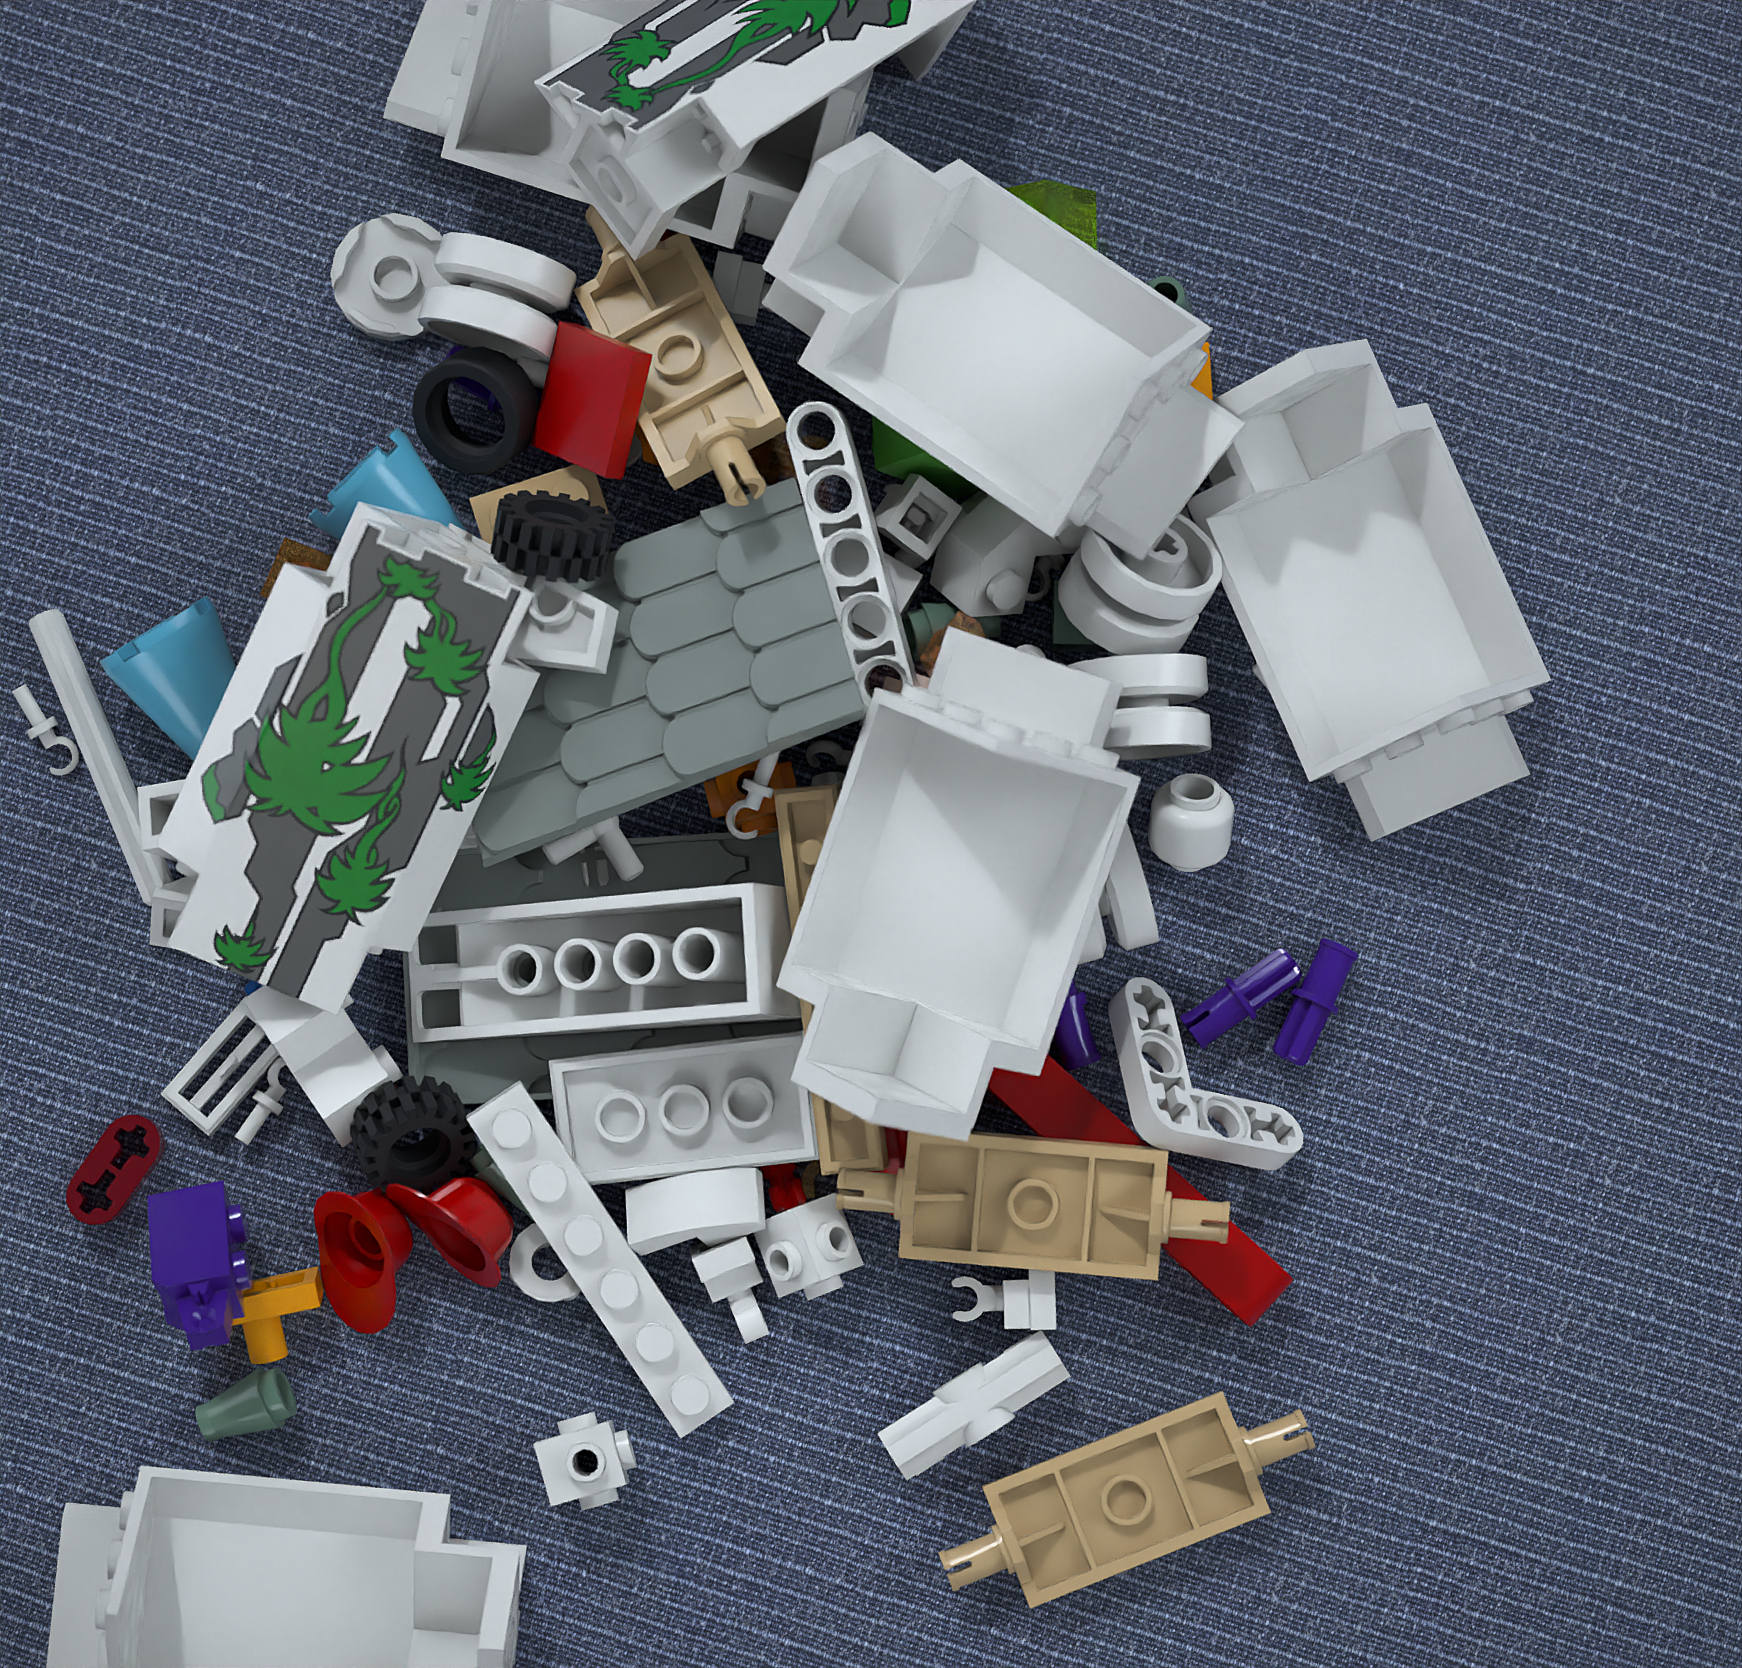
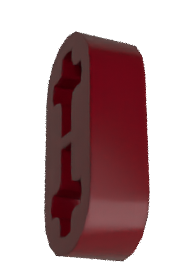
M125 1115L117 1118L108 1126L74 1174L66 1189L67 1206L70 1213L77 1220L88 1225H106L115 1221L125 1211L159 1163L165 1150L164 1135L161 1128L153 1120L141 1115ZM140 1127H143L147 1131L143 1142L150 1148L148 1154L145 1157L133 1154L121 1169L115 1165L125 1149L124 1143L119 1140L120 1134L124 1130L135 1133ZM109 1171L112 1172L116 1177L106 1191L107 1197L113 1201L110 1208L107 1210L96 1207L91 1213H88L84 1208L88 1198L81 1192L86 1183L99 1185Z

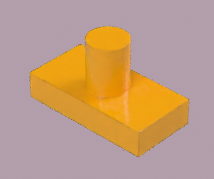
M319 1266L252 1280L253 1288L243 1290L244 1317L233 1319L232 1326L242 1324L252 1364L271 1363L283 1359L289 1354L280 1315L321 1306L324 1288Z

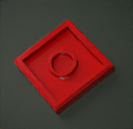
M559 321L530 445L602 477L622 480L651 365L652 354L579 324Z

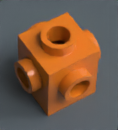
M760 759L715 777L716 779L703 782L712 819L725 816L726 820L730 807L737 801L746 799L747 795L739 791L738 783L745 778L754 777ZM791 761L776 762L768 783L769 787L775 790L797 787ZM774 793L771 799L763 797L758 811L750 808H742L735 816V824L738 830L743 833L757 830L756 837L778 831Z

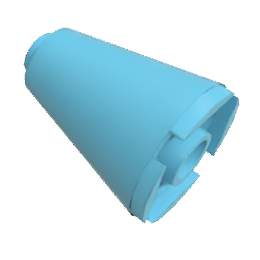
M398 427L388 435L396 445L387 454L377 445L327 495V500L334 507L326 516L316 507L307 517L316 527L341 541L359 501L437 521L446 527H449V523L467 532L408 437Z
M208 596L194 602L183 612L169 617L120 647L113 654L99 661L106 674L193 761H195L236 670V665L217 610Z

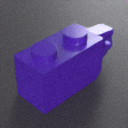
M223 1180L148 1195L151 1276L154 1288L160 1294L167 1324L185 1331L191 1351L202 1350L207 1346H221L230 1343L232 1320L244 1317L243 1290L253 1288L252 1273L245 1250L240 1251L239 1243L249 1241V1230L243 1205L241 1203L231 1205Z

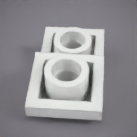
M756 1167L688 1173L645 1183L625 1190L628 1246L640 1256L695 1237L699 1238L708 1247H713L766 1229L762 1172Z

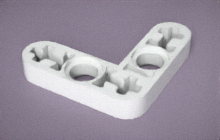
M1135 977L1129 980L1113 996L1108 1004V1014L1131 1119L1136 1131L1145 1141L1160 1149H1169V1151L1264 1170H1277L1281 1168L1301 1149L1303 1145L1302 1130L1294 1117L1283 1108L1192 1088L1174 1007L1170 997L1161 986L1147 978ZM1142 1052H1146L1155 1058L1162 1067L1163 1073L1152 1068L1143 1058ZM1207 1116L1213 1117L1221 1123L1227 1131L1229 1138L1218 1133L1209 1123Z

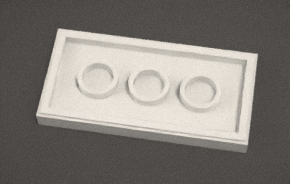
M804 1031L550 1059L549 1069L557 1136L590 1185L678 1176L717 1169L749 1168L819 1160L811 1091L790 1081L804 1041Z

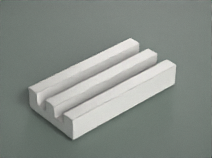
M242 1000L163 1090L161 1095L204 1133L212 1137L265 1076L270 1065L281 1056L271 1043L208 1117L200 1111L266 1036ZM249 1017L256 1023L255 1027L194 1097L188 1101L181 1095L183 1091Z

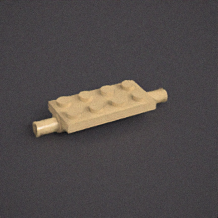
M590 205L585 217L603 249L601 256L602 265L596 278L574 289V292L594 331L652 354L637 420L667 480L675 491L713 470L724 491L726 501L731 506L748 505L749 502L740 486L741 481L745 485L747 484L755 500L760 498L766 488L765 481L759 475L748 451L784 432L787 424L689 235L679 232L664 241H659L653 250L634 261L596 208Z
M908 1130L905 1169L898 1168L897 1174L852 1171L846 1168L839 1169L837 1182L839 1194L836 1195V1210L853 1209L894 1213V1220H900L898 1258L1158 1281L1161 1243H1168V1237L1220 1241V1243L1227 1244L1228 1223L1224 1222H1229L1230 1202L1224 1201L1221 1203L1171 1198L1172 1192L1165 1191L1169 1149L971 1131L968 1141Z
M1219 1391L982 1485L996 1524L991 1526L993 1532L950 1550L938 1552L945 1570L971 1561L970 1565L947 1574L953 1592L960 1590V1587L1008 1569L1010 1575L1016 1573L1031 1609L1271 1513L1258 1476L1263 1474L1262 1467L1307 1449L1315 1448L1311 1432L1308 1431L1285 1440L1283 1439L1284 1435L1308 1426L1300 1409L1293 1411L1294 1413L1247 1431L1244 1426L1238 1428L1223 1391Z

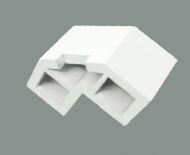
M988 495L970 513L967 514L961 510L938 544L930 584L968 617L1021 614L1026 600L1035 557L1076 553L1081 546V540L1088 526L1083 524L1080 527L1073 522L1052 538L994 497Z
M265 985L244 998V1003L342 1148L353 1141L350 1135V1125H356L353 1115L357 1107L368 1110L364 1098L371 1092L379 1098L382 1097L385 1093L381 1085L391 1080L394 1085V1082L402 1078L403 1074L383 1045L371 1051L344 1010L354 1003L351 996L348 994L338 1016Z

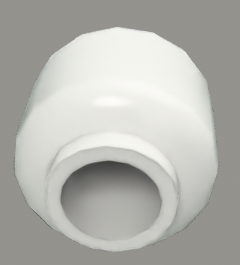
M1196 773L1183 774L1165 783L1156 790L1151 803L1148 841L1151 850L1162 861L1184 872L1198 871L1218 863L1226 856L1231 844L1235 812L1231 796L1214 779Z

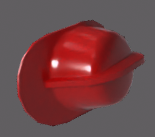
M471 1177L454 1178L429 1196H425L412 1188L400 1184H389L385 1192L390 1201L426 1234L432 1245L453 1268L472 1282L486 1288L496 1287L500 1283L502 1277L497 1262L512 1240L514 1222L495 1191L489 1185Z
M380 1187L368 1192H360L353 1196L340 1191H328L317 1198L313 1210L318 1236L320 1270L325 1294L335 1313L347 1326L360 1333L376 1334L389 1325L395 1314V1275L408 1260L413 1248L411 1228L400 1209L390 1201L388 1195L382 1193Z

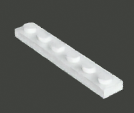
M519 1080L466 1115L467 1121L680 1439L734 1403L733 1398L635 1251L628 1246L627 1239L522 1082Z

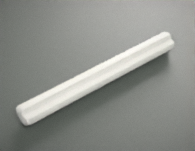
M58 609L44 611L29 620V627L142 900L145 904L152 906V896L155 888L173 882V877L165 858L141 850L138 793L63 613Z

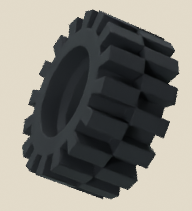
M528 490L518 491L517 495L508 493L504 495V499L500 498L490 552L494 554L493 559L495 561L506 563L505 568L513 572L522 569L524 570L523 575L530 578L542 575L546 576L545 581L556 583L557 578H564L567 583H578L579 578L586 582L594 581L595 576L602 577L606 570L614 528V518L611 514H605L606 509L601 506L590 507L591 501L583 498L576 501L570 500V495L559 492L558 497L550 496L549 492L545 490H537L536 495H533Z
M414 1075L402 1077L403 1087L395 1089L391 1080L381 1085L385 1095L379 1098L371 1092L364 1098L368 1110L357 1107L353 1115L356 1125H350V1135L363 1171L374 1188L380 1186L382 1193L386 1194L385 1190L389 1184H400L412 1189L420 1188L422 1194L427 1196L434 1192L431 1184L440 1181L442 1185H445L452 1180L450 1174L452 1170L460 1174L464 1173L468 1168L465 1157L472 1158L474 1156L476 1148L472 1141L476 1140L473 1128L466 1119L467 1114L457 1092L454 1093L449 1084L443 1081L438 1086L434 1077L424 1075L421 1085H417ZM418 1128H433L425 1138L414 1144L393 1146L397 1139L409 1131Z

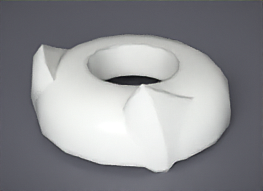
M536 1223L531 1224L518 1235L511 1247L509 1277L524 1294L537 1301L555 1303L562 1300H573L579 1295L581 1289L569 1271L560 1279L553 1281L544 1280L534 1272L532 1260L535 1254L540 1249L551 1245Z

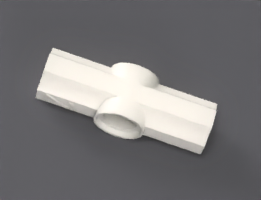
M1042 1330L1037 1331L1033 1335H1028L987 1364L983 1365L982 1362H979L932 1392L934 1395L932 1399L877 1433L906 1480L921 1474L963 1444L967 1448L982 1440L1016 1417L1014 1415L1015 1411L1071 1377Z

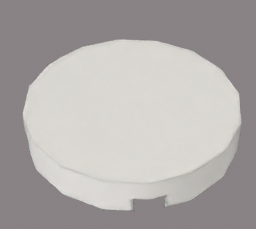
M398 213L381 215L380 218L372 219L367 223L363 222L351 229L336 249L330 273L335 300L348 321L370 337L393 342L417 338L429 331L421 326L417 320L426 289L442 284H451L441 277L434 266L442 240L441 234L420 218Z

